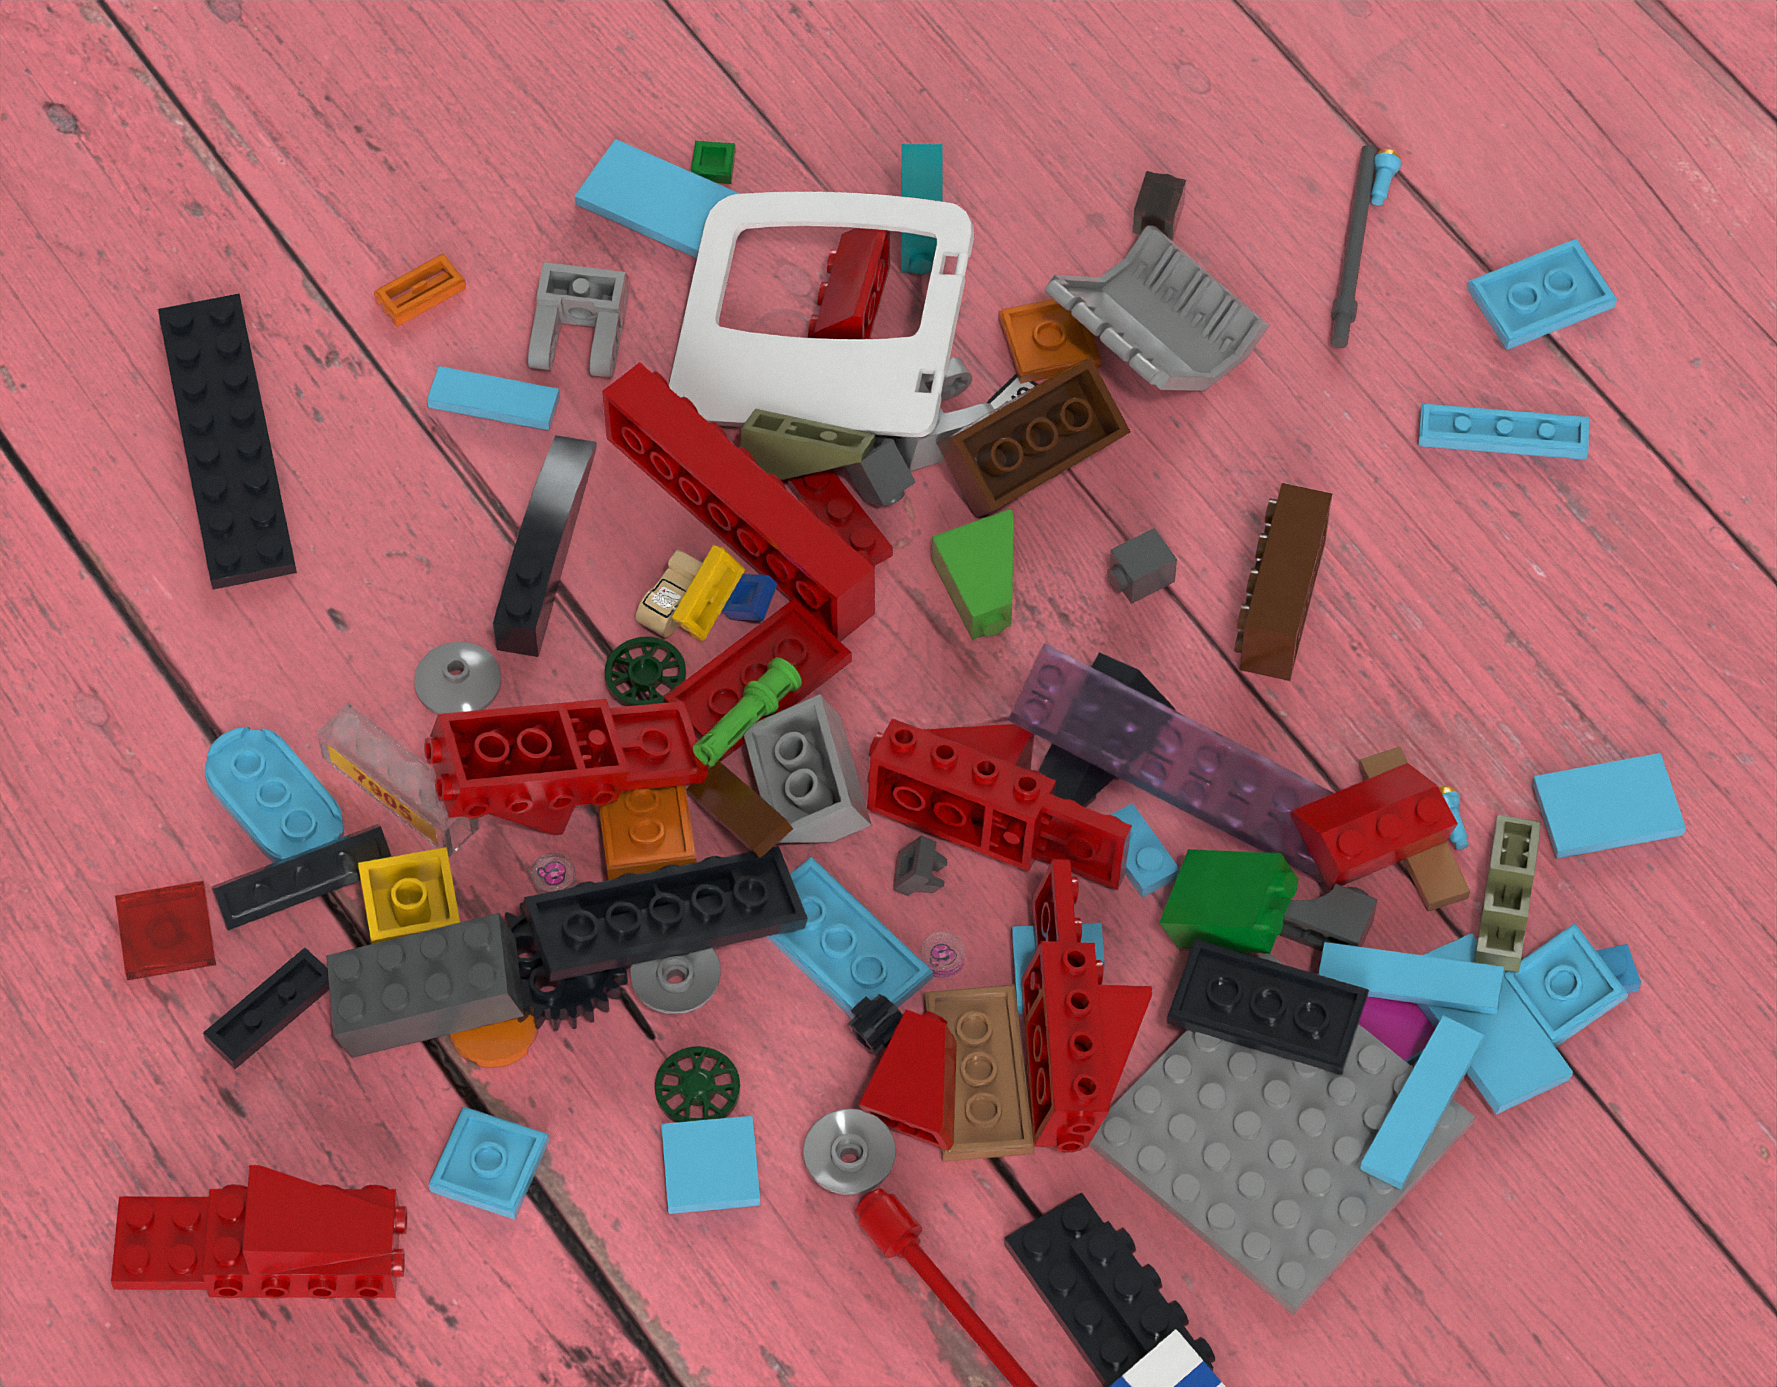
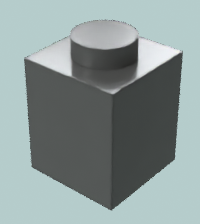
M875 437L874 444L862 462L845 466L863 501L883 506L894 504L904 497L905 489L916 483L893 439Z
M1155 528L1110 550L1109 569H1107V576L1112 587L1117 592L1122 591L1132 604L1175 582L1177 558Z

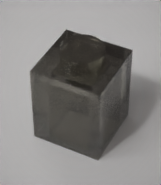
M1146 171L1134 208L1133 234L1141 235L1147 225L1155 226L1173 241L1184 207L1186 180L1176 178L1170 174Z

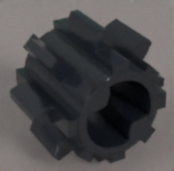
M879 994L872 1001L865 996L851 1010L855 1017L847 1025L856 1039L871 1053L873 1052L876 1055L883 1047L887 1048L903 1014L884 995Z

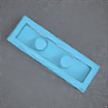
M438 366L427 402L428 408L549 431L560 399V391L558 388Z

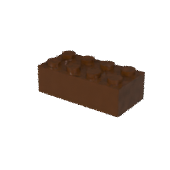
M1089 358L1064 369L936 442L975 516L979 517L994 512L1131 433L1094 362Z
M1282 483L1278 499H1269L1265 515L1264 533H1260L1256 550V565L1250 571L1246 589L1248 595L1246 603H1242L1237 623V629L1239 630L1234 652L1241 653V671L1287 681L1291 680L1326 542L1332 493Z

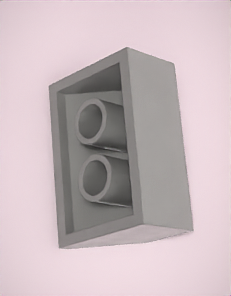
M821 694L756 722L744 734L760 797L786 818L793 828L778 843L834 842L872 826L841 715Z

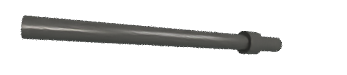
M1365 145L1361 149L1339 295L1334 299L1331 318L1334 320L1331 344L1336 348H1344L1348 345L1350 325L1355 321L1358 303L1355 300V293L1375 171L1374 157L1377 154V148L1372 145Z

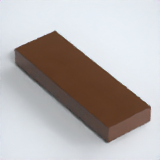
M717 761L714 766L707 770L708 775L704 783L692 784L686 789L692 799L759 858L793 830L786 818L720 761Z

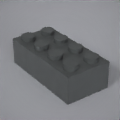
M499 913L326 955L334 1037L352 1058L524 1016L516 939Z

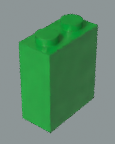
M1188 849L1159 923L1177 948L1191 949L1194 939H1198L1239 952L1271 953L1276 937L1282 931L1283 919L1291 898L1296 894L1299 879L1281 853Z

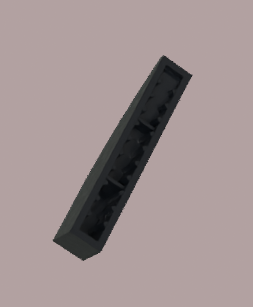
M555 435L524 515L494 617L493 627L496 648L499 651L539 657L596 452L597 443L594 441Z

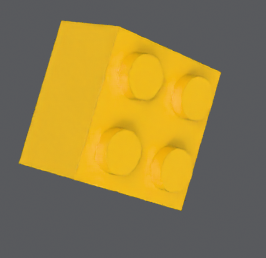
M447 847L358 863L372 944L460 923Z

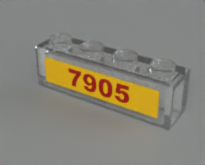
M349 703L343 706L317 731L323 759L436 848L447 847L448 857L479 829L478 818H449L444 801H439L436 795L435 770Z

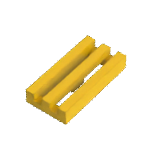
M713 545L671 618L675 622L681 623L680 626L684 630L689 631V635L692 638L704 642L743 575L745 568L724 548Z

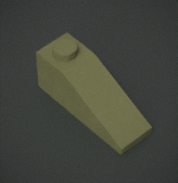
M755 409L741 428L740 447L748 450L754 457L756 464L767 474L773 473L780 480H785L862 462L874 444L876 434Z

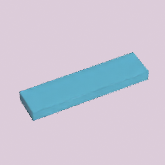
M1421 403L1418 446L1587 460L1589 450V417Z
M1324 942L1318 975L1369 989V997L1498 1015L1505 970L1502 966Z
M1442 1016L1363 1158L1360 1170L1400 1190L1403 1189L1484 1041V1034L1447 1016Z

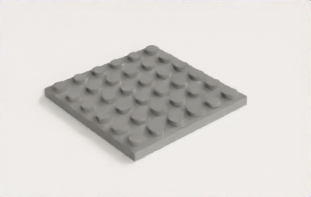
M1262 953L1259 956L1260 958L1283 964L1270 953ZM1360 1025L1358 1026L1342 1075L1187 1030L1109 1109L1108 1115L1089 1146L1294 1315L1474 1124L1475 1116L1452 1099L1403 1189L1400 1190L1360 1170V1166L1410 1076L1413 1067Z

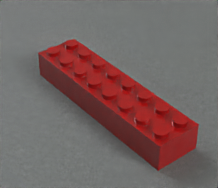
M639 362L602 391L607 440L758 574L769 575L778 583L776 590L789 601L795 598L840 642L875 614V566L870 557L863 551H855L845 542L843 535L835 526L823 523L815 516L813 509L805 500L801 498L797 500L786 490L783 482L775 474H767L760 468L748 450L743 447H736L727 439L725 432L717 423H709L698 413L695 405L687 397L683 396L680 398L672 391L661 374L656 371L652 373Z

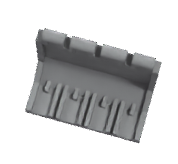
M1149 225L1145 227L1125 259L1101 277L1054 274L1045 289V292L1065 310L1072 311L1071 315L1095 336H1101L1100 340L1123 361L1130 362L1129 366L1149 384L1156 385L1161 390H1207L1248 358L1270 326L1157 227Z

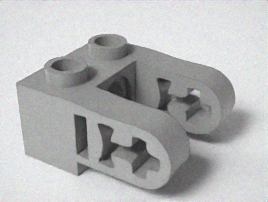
M543 262L536 298L537 308L529 345V368L551 370L561 323L596 327L590 357V375L612 378L615 372L629 298L626 273Z
M954 357L949 360L947 375L944 377L941 392V401L961 394L972 382V375L960 358ZM922 374L919 392H931L934 374ZM982 403L945 414L940 408L936 426L930 434L924 437H885L894 440L911 472L945 461L936 442L991 412L994 408L989 403Z

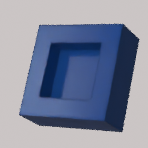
M743 574L721 612L730 620L763 621L778 583L769 575Z

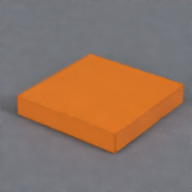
M1054 299L999 310V321L1020 384L1050 378L1073 364L1089 358L1092 359L1096 368L1101 367V357L1092 332L1071 315L1072 311L1065 310Z

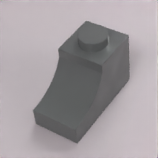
M1335 883L1333 890L1320 898L1291 900L1283 919L1282 931L1279 935L1322 952L1324 942L1362 947L1374 921L1377 899L1369 896L1362 889L1356 887L1346 888Z

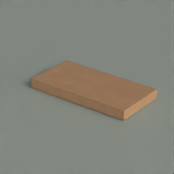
M1015 984L925 992L926 1011L933 1012L944 1018L957 1042L954 1144L950 1151L941 1148L942 1162L1034 1154Z

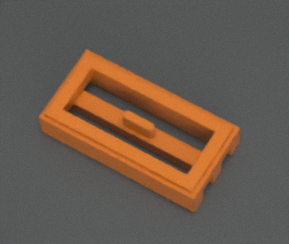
M442 253L373 292L375 301L379 305L382 304L383 311L387 316L390 315L392 317V322L398 327L465 290L466 282L445 254ZM442 270H445V272H443L442 274L432 278L429 281H426V279H428L429 277L439 273ZM412 287V290H411V291H409V292L403 294L402 296H400V297H398V298H396V299H394V300H391V298H393V297L399 295L400 293H402V292H404V291H406V290H408V289H410V288Z

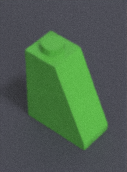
M1011 509L932 536V562L972 640L984 635H997L1005 628L1011 626L1014 515Z

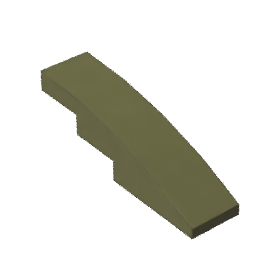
M1497 815L1474 963L1502 966L1506 971L1519 973L1531 890L1535 875L1541 822Z

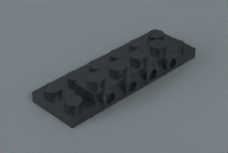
M779 846L771 848L761 858L752 851L726 857L711 856L701 862L681 866L671 864L657 871L642 874L626 873L616 879L597 883L591 881L582 882L572 888L524 897L522 906L549 982L805 929L808 920Z
M1083 1193L1004 1238V1246L1103 1387H1110L1175 1329L1213 1371L1214 1367L1211 1363L1215 1362V1355L1204 1338L1199 1337L1194 1340L1185 1328L1189 1324V1320L1181 1305L1176 1300L1167 1303L1159 1291L1162 1288V1282L1156 1270L1150 1264H1146L1143 1267L1139 1264L1133 1255L1136 1252V1246L1130 1234L1123 1227L1115 1230L1109 1220L1104 1223Z

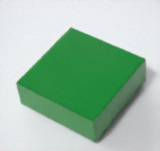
M695 141L691 172L715 183L732 184L736 154L735 143Z

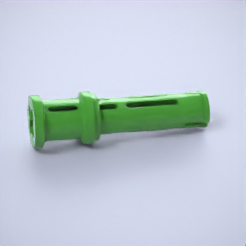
M776 657L772 659L767 666L768 670L757 681H751L745 686L743 698L705 736L693 745L695 756L703 764L706 765L708 763L709 766H714L723 754L762 716L774 714L778 710V703L789 692L797 691L802 685V679L794 666L782 658Z

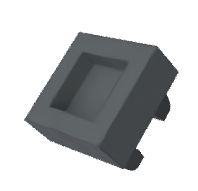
M921 835L898 852L894 891L909 896L915 891L934 893L944 886L945 881L936 878L932 874V870L938 872L947 866V859L935 850L936 841Z

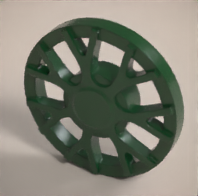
M637 637L625 641L613 650L605 665L607 688L615 700L624 706L664 703L665 695L662 696L655 689L660 684H663L670 688L669 692H671L686 680L685 661L679 650L671 643L656 637ZM641 647L644 655L632 659L629 650ZM646 647H652L650 651L646 649ZM658 648L668 653L661 662L653 657ZM625 653L627 658H622L621 656ZM615 663L628 666V673L612 671ZM679 667L678 676H663V670ZM630 682L633 687L624 693H621L616 687L622 683ZM639 691H649V700H637V693Z
M702 1046L681 1049L668 1057L658 1070L655 1079L656 1100L662 1112L675 1123L726 1118L734 1110L739 1100V1074L733 1062L720 1051ZM690 1057L695 1068L685 1072L681 1069L678 1062ZM705 1057L717 1061L711 1071L701 1068ZM730 1073L733 1083L716 1085L715 1077ZM666 1074L680 1077L679 1085H663ZM733 1090L732 1095L728 1094L726 1091ZM662 1091H667L669 1093L663 1096ZM715 1093L728 1100L721 1110L710 1102L714 1098ZM680 1094L684 1102L675 1110H672L666 1101ZM691 1105H704L705 1117L690 1118ZM683 1110H685V1111H686V1117L680 1115L679 1113H681ZM712 1110L715 1114L708 1116V1111Z

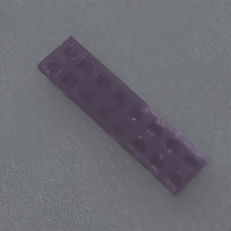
M1045 643L1042 645L1007 720L1264 853H1281L1289 866L1320 882L1324 881L1290 816V812L1331 795L1333 792Z

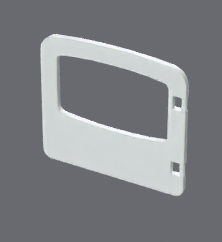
M847 192L745 193L730 195L722 199L710 210L705 221L669 382L670 389L680 398L683 396L687 397L704 419L709 423L715 422L719 426L743 427L755 409L876 435L924 437L934 430L938 419L942 399L941 392L944 377L947 375L965 285L968 258L971 256L974 241V226L967 212L953 203L910 197ZM828 226L889 230L935 237L937 239V247L918 332L911 337L889 339H821L752 333L720 327L719 318L738 235L743 230L752 228ZM946 256L958 257L954 275L943 274ZM922 374H934L930 393L919 392Z

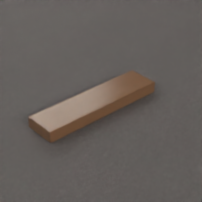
M1396 747L1360 759L1359 769L1364 779L1367 780L1406 764L1408 761L1401 747ZM1447 842L1403 860L1427 911L1469 898L1470 889Z

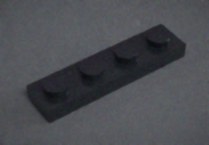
M379 824L213 885L211 889L227 930L358 882L361 880L358 863L392 856L383 830Z

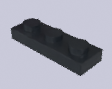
M306 947L303 948L203 1032L205 1041L236 1069L330 990L328 968Z

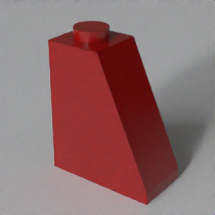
M906 1009L859 1102V1106L864 1112L878 1117L890 1130L950 1151L954 1144L957 1042L947 1026V1021L941 1016L930 1011H923L921 1015Z

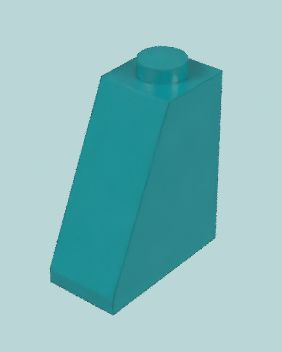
M901 144V197L943 202V144ZM901 232V273H931L937 239L935 237Z

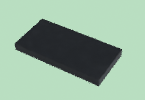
M1194 939L1167 1016V1023L1342 1075L1364 1011L1369 989Z

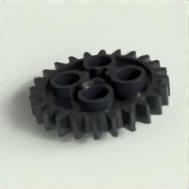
M523 902L520 903L521 915L519 917L509 912L505 913V923L515 935L517 957L523 953L534 954L529 958L518 957L524 1016L518 1017V1022L521 1023L529 1015L534 1016L536 1029H540L545 1020H551L554 1031H558L561 1020H568L570 1026L576 1029L577 1017L583 1015L586 1020L592 1023L594 1022V1008L607 1013L609 1011L608 998L616 1000L621 998L619 985H627V969H630V965L549 982L522 908ZM546 986H553L556 988L555 990L550 992H543L540 990L541 988Z

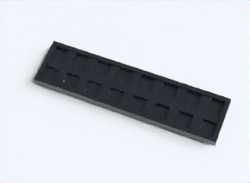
M240 294L158 309L212 589L297 573Z

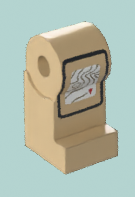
M679 549L669 559V568L657 584L641 600L635 618L637 622L665 638L670 637L681 625V623L675 622L671 617L702 565V562Z

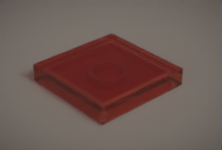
M204 880L115 896L127 981L217 965Z

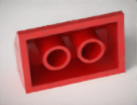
M854 228L841 235L838 249H831L829 253L827 273L830 274L828 282H821L817 305L821 306L819 315L813 314L811 316L808 338H871L890 270L889 230Z
M1409 763L1290 812V816L1329 891L1333 890L1335 883L1343 886L1445 843L1458 824L1438 785Z

